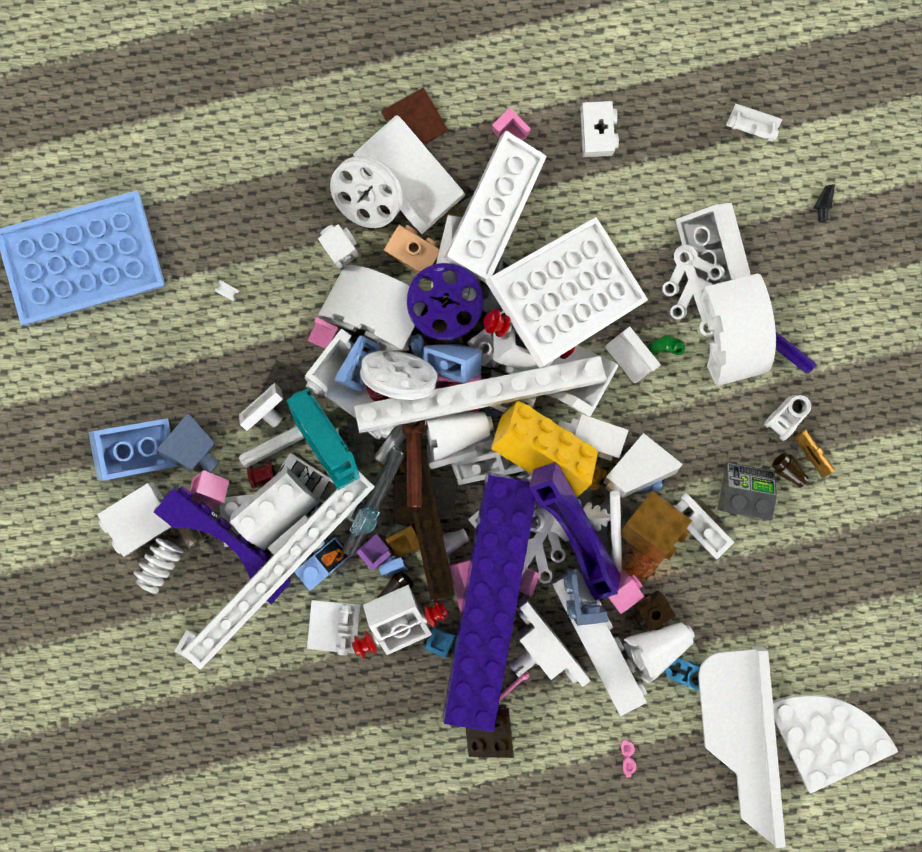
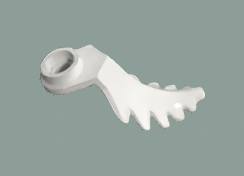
M587 502L583 510L595 530L600 531L601 524L607 527L608 522L611 521V516L607 513L606 509L601 511L599 505L592 509L591 502ZM541 507L534 508L530 531L535 533L555 532L564 541H569L565 531L552 514Z

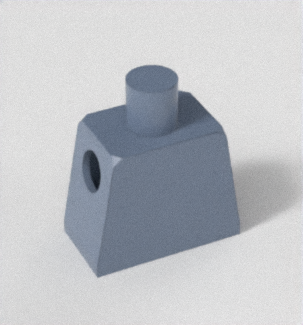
M189 414L183 418L157 448V454L190 473L199 465L211 473L219 464V461L209 454L214 448L215 443Z

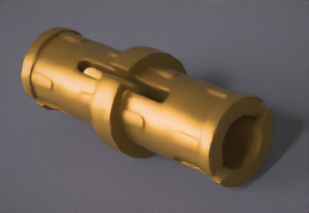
M807 429L794 436V440H796L806 454V460L811 461L821 475V478L835 471V468L832 467L822 453L824 451L823 448L817 446Z

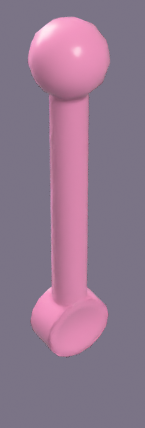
M528 671L524 672L500 694L499 703L522 680L529 678L530 674Z

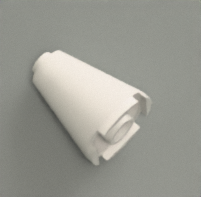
M459 412L425 419V425H428L426 427V436L433 461L440 460L489 437L490 431L494 430L491 416H486L485 412Z
M680 622L665 626L659 630L629 636L624 639L627 643L623 645L626 655L634 668L638 667L641 670L640 678L646 683H651L693 644L695 635L689 625H684Z

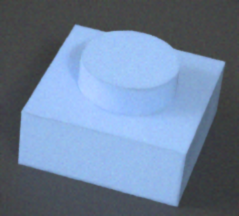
M397 556L385 559L383 564L378 566L381 576L385 579L393 576L395 573L398 574L401 571L408 570L405 561L401 557L397 558Z

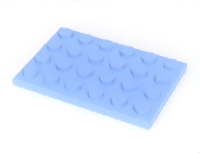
M138 191L0 228V252L19 320L23 326L166 287L140 192Z

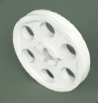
M365 156L348 158L339 165L331 177L330 189L336 206L344 216L360 226L368 228L383 227L395 218L402 207L403 194L397 178L388 167L373 158ZM365 166L370 168L373 172V176L366 175L363 171V167ZM342 171H348L352 175L353 180H347L343 176ZM382 184L390 186L392 193L385 192ZM372 185L373 188L369 191V194L365 195L361 200L360 197L364 194V191H367ZM341 192L349 194L351 201L345 200ZM380 205L388 207L390 214L382 212ZM360 209H365L369 213L370 218L364 217L360 213Z
M381 350L372 352L364 357L360 377L369 388L382 395L395 399L416 400L425 398L433 393L437 381V372L427 361L415 355L401 351Z

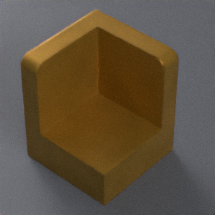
M413 524L391 534L385 539L390 544L397 558L420 549L417 532Z

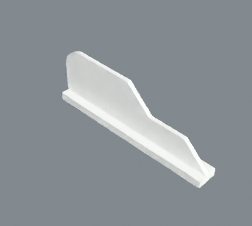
M755 646L752 649L714 653L703 661L698 673L704 747L736 773L740 817L771 842L775 848L786 847L768 650L763 646Z

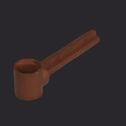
M420 420V425L417 427H411L408 423L402 424V433L406 434L407 506L410 508L422 506L421 434L425 433V420Z

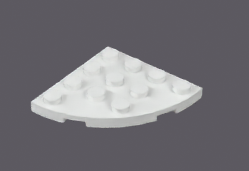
M813 694L792 695L773 701L774 721L810 794L898 752L891 738L874 719L857 707L840 699Z

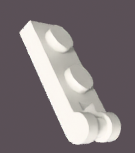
M687 493L683 494L680 497L681 501L676 506H672L681 513L688 507L693 511L688 516L692 522L687 529L691 531L690 533L715 559H718L734 541Z

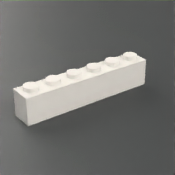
M577 568L573 569L577 574L580 607H582V603L597 602V605L602 606L600 600H595L593 595H591L585 584L583 574ZM566 573L552 580L551 583L567 612L566 601L570 600V594H567L564 588L563 576H566ZM609 618L606 623L577 626L575 621L570 619L619 715L622 716L647 703L643 696L647 692L641 680L636 682L632 673L636 672L630 659L625 660L621 653L625 649L618 637L613 638L610 632L613 626Z

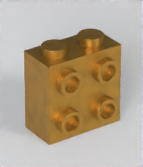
M651 491L621 530V537L659 565L664 558L670 560L678 549L674 546L677 541L682 543L691 532L687 527L692 520Z

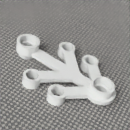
M689 244L681 245L674 253V261L677 266L670 281L663 285V292L667 296L676 295L679 292L678 284L685 271L688 282L677 305L671 308L670 314L674 319L684 318L687 314L688 304L694 295L702 319L700 331L706 337H713V330L711 332L706 330L707 321L699 300L704 288L714 284L700 278L696 268L707 272L711 280L723 278L725 270L721 265H713L699 258L698 251L694 246ZM683 253L689 255L687 262L682 259ZM714 268H717L720 271V275L718 277H715L713 275ZM669 284H672L674 286L673 293L669 292L668 290ZM677 307L682 310L681 316L676 314L675 310Z
M555 532L536 533L534 538L528 540L522 576L535 556L539 570L538 580L543 584L552 581L553 573L548 568L543 547V541L547 535L552 547L551 559L556 563H560L566 558V552L561 548L559 535ZM557 550L561 551L563 554V557L560 560H557L554 557V553ZM546 571L549 573L550 578L548 581H544L541 578L542 572Z

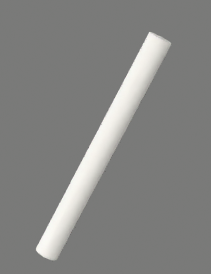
M611 491L612 561L620 573L622 571L620 492Z

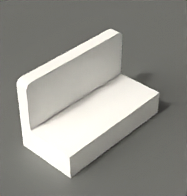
M631 327L626 328L605 345L606 350L633 383H637L661 365Z

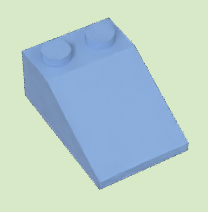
M168 418L88 432L97 480L104 481L177 466L157 454V448L171 433Z

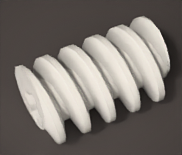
M161 538L155 539L160 545L159 547L150 546L154 555L145 554L144 557L147 559L148 564L139 563L143 571L133 572L138 578L135 582L142 589L154 594L159 592L157 586L164 584L163 578H167L170 575L168 569H174L175 563L173 561H179L181 558L179 553H184L183 549L178 545Z

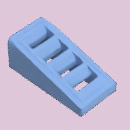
M359 336L334 381L350 389L363 392L365 383L360 377L362 362L359 361V357L364 358L372 352L379 351L380 345L364 336ZM363 347L368 348L369 352L366 353L362 351Z

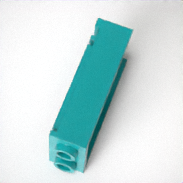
M309 388L296 392L291 398L287 399V404L297 428L338 491L359 479L360 476L351 451H348L346 444L344 445V441L311 394Z

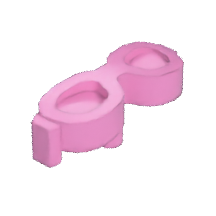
M622 739L621 751L624 755L622 767L626 778H628L636 771V762L630 758L634 754L635 748L632 742Z

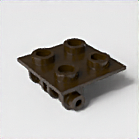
M506 704L498 705L494 732L466 728L469 757L514 758L509 708L506 707Z

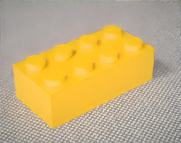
M520 400L515 401L501 415L491 447L493 451L531 474L533 469L557 462L576 497L592 484L598 450Z

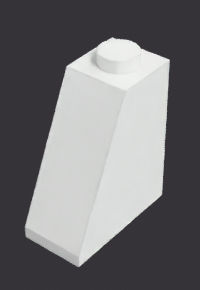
M643 433L607 475L604 484L607 485L606 489L609 492L619 491L620 497L625 498L676 474L683 464Z

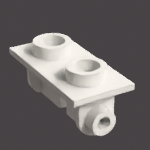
M735 104L726 126L772 141L776 140L778 136V128L782 119Z

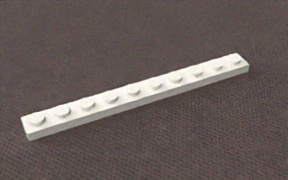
M601 356L435 389L432 394L421 399L402 400L391 398L354 406L359 433L604 383L607 378Z
M359 472V479L339 491L336 489L182 650V654L201 670L375 486Z

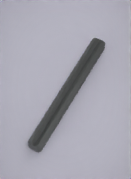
M397 447L391 449L374 483L375 487L370 491L342 548L345 555L353 557L356 554L405 456L403 450Z

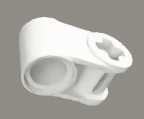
M801 395L789 396L768 417L764 425L771 427L780 435V439L785 441L811 410L809 399ZM798 399L802 404V408L798 413H795L792 409V404Z

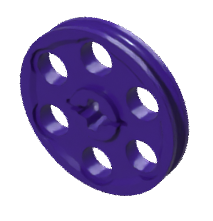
M451 263L434 264L420 271L411 282L407 294V310L413 324L423 334L438 340H452L468 333L476 325L483 309V293L476 278L465 268ZM446 271H453L457 275V281L448 284L444 281L443 274ZM421 279H430L433 282V288L430 291L421 290L419 287ZM463 289H474L476 292L475 299L472 301L465 300L462 296ZM443 296H448V301L452 302L446 308L441 307L442 303L438 301ZM420 302L426 304L428 312L424 316L415 314L413 309L415 304ZM460 312H467L470 315L471 322L468 325L458 323L457 315ZM435 320H444L447 324L446 331L442 333L436 332L432 327Z

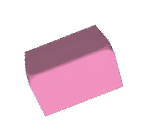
M529 567L526 569L521 579L520 592L532 597L539 577L537 570Z

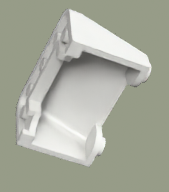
M340 329L306 373V387L317 395L320 392L356 418L354 406L374 401L366 390V384L363 392L334 381L339 369L354 346L349 340L351 335ZM360 356L359 361L362 362L364 358ZM396 426L368 432L377 439L381 437L387 438Z

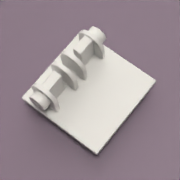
M312 600L307 649L338 652V655L355 654L352 642L355 641L354 636L358 635L360 605Z

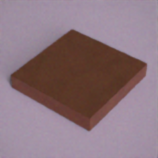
M424 87L381 111L387 123L394 116H400L423 145L448 132Z

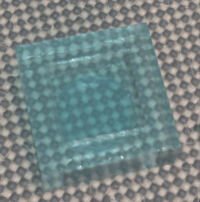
M373 507L360 509L349 531L356 536L370 533L376 527V519L380 512Z

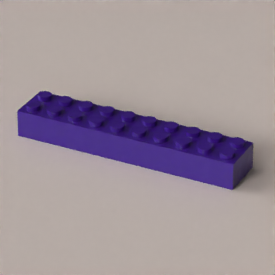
M486 472L442 714L444 724L494 732L536 502L529 488L531 479Z

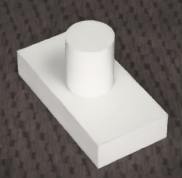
M275 383L239 414L240 425L248 431L263 418L270 426H277L283 417L274 407L283 400L282 389Z

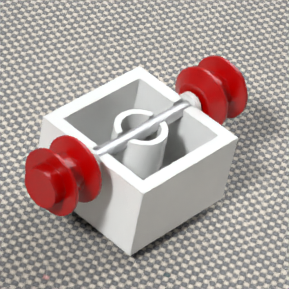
M497 309L488 313L484 319V326L488 334H493L494 362L521 371L538 369L537 363L510 322V317L504 311L500 312ZM575 347L559 357L561 359L568 358L574 352ZM553 361L549 362L548 364H546V365L543 366V367H547L548 365H550L551 363H553Z
M409 585L374 599L363 605L369 628L374 635L367 631H364V637L361 639L355 635V641L352 642L353 650L357 657L361 655L365 659L366 653L369 651L374 655L376 654L378 644L381 645L386 655L427 638L432 635L428 623L433 627H436V623L439 620L447 623L445 618L449 616L444 602L439 604L436 599L435 606L429 607L425 604L423 611Z

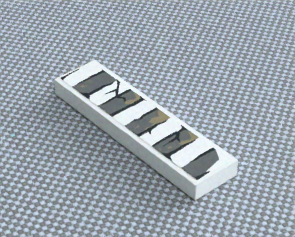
M293 453L288 455L277 472L278 474L288 466L322 503L337 489L330 477ZM363 499L346 518L355 523L366 500Z

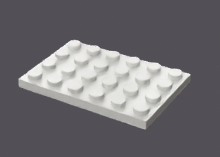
M597 217L485 281L505 314L510 317V322L539 368L648 300Z

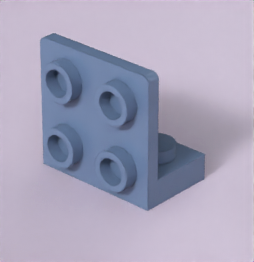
M567 569V575L563 576L565 591H567V594H570V600L566 601L567 613L570 619H573L577 626L608 622L607 611L601 605H597V602L582 603V607H580L577 574L573 569Z

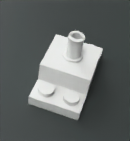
M524 595L517 601L519 605L517 611L527 625L519 630L517 634L527 652L510 664L512 670L520 677L533 665L539 664L551 680L565 670V673L574 684L578 681L584 687L590 682L586 671Z

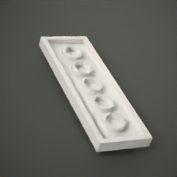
M508 131L502 133L444 256L445 260L465 268L474 277L483 282L493 275L547 157L546 155Z

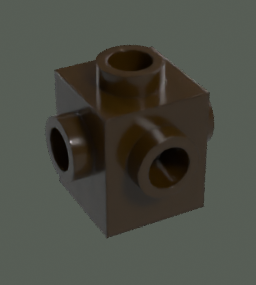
M658 590L652 594H644L645 597L633 605L636 611L633 616L640 627L645 626L649 631L663 628L667 621L675 617L665 596Z

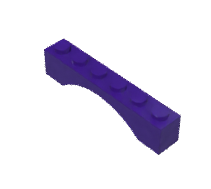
M557 462L533 469L529 488L540 507L552 514L565 531L577 556L585 584L594 599L598 600L617 595L620 573Z
M174 485L155 507L153 513L173 528L199 530L213 535L226 543L238 555L251 579L267 563L271 556L261 548L258 550L250 544L251 542L247 541L240 533L236 534L231 529L232 525L222 517L218 519L211 514L213 510L204 502L197 503L192 499L193 494L183 486L178 488ZM290 576L266 600L271 605L290 584Z

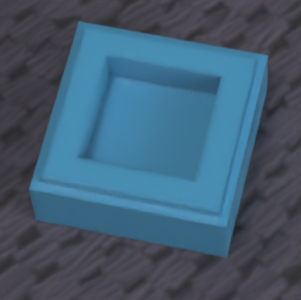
M437 626L432 627V635L428 637L424 649L446 658L456 634Z

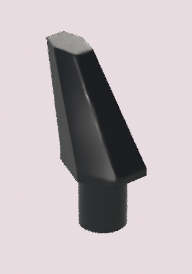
M835 184L824 187L813 207L818 209V221H828V209L832 208Z

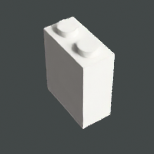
M154 482L145 484L97 514L100 519L98 521L100 527L105 533H109L113 539V548L118 554L121 553L123 557L173 528L153 513L155 507L163 499Z

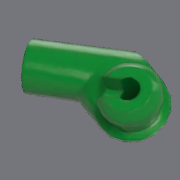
M664 335L647 345V348L653 355L662 350L675 355H682L685 352L684 343L670 335Z

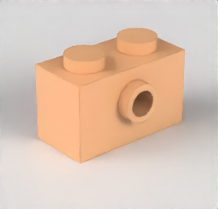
M398 225L384 248L385 254L416 273L436 264L440 245L430 238H427L425 241L418 237L419 232L408 225L405 228Z

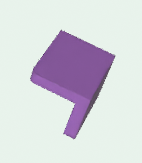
M375 534L356 551L371 570L375 569L392 554L391 549L378 534Z

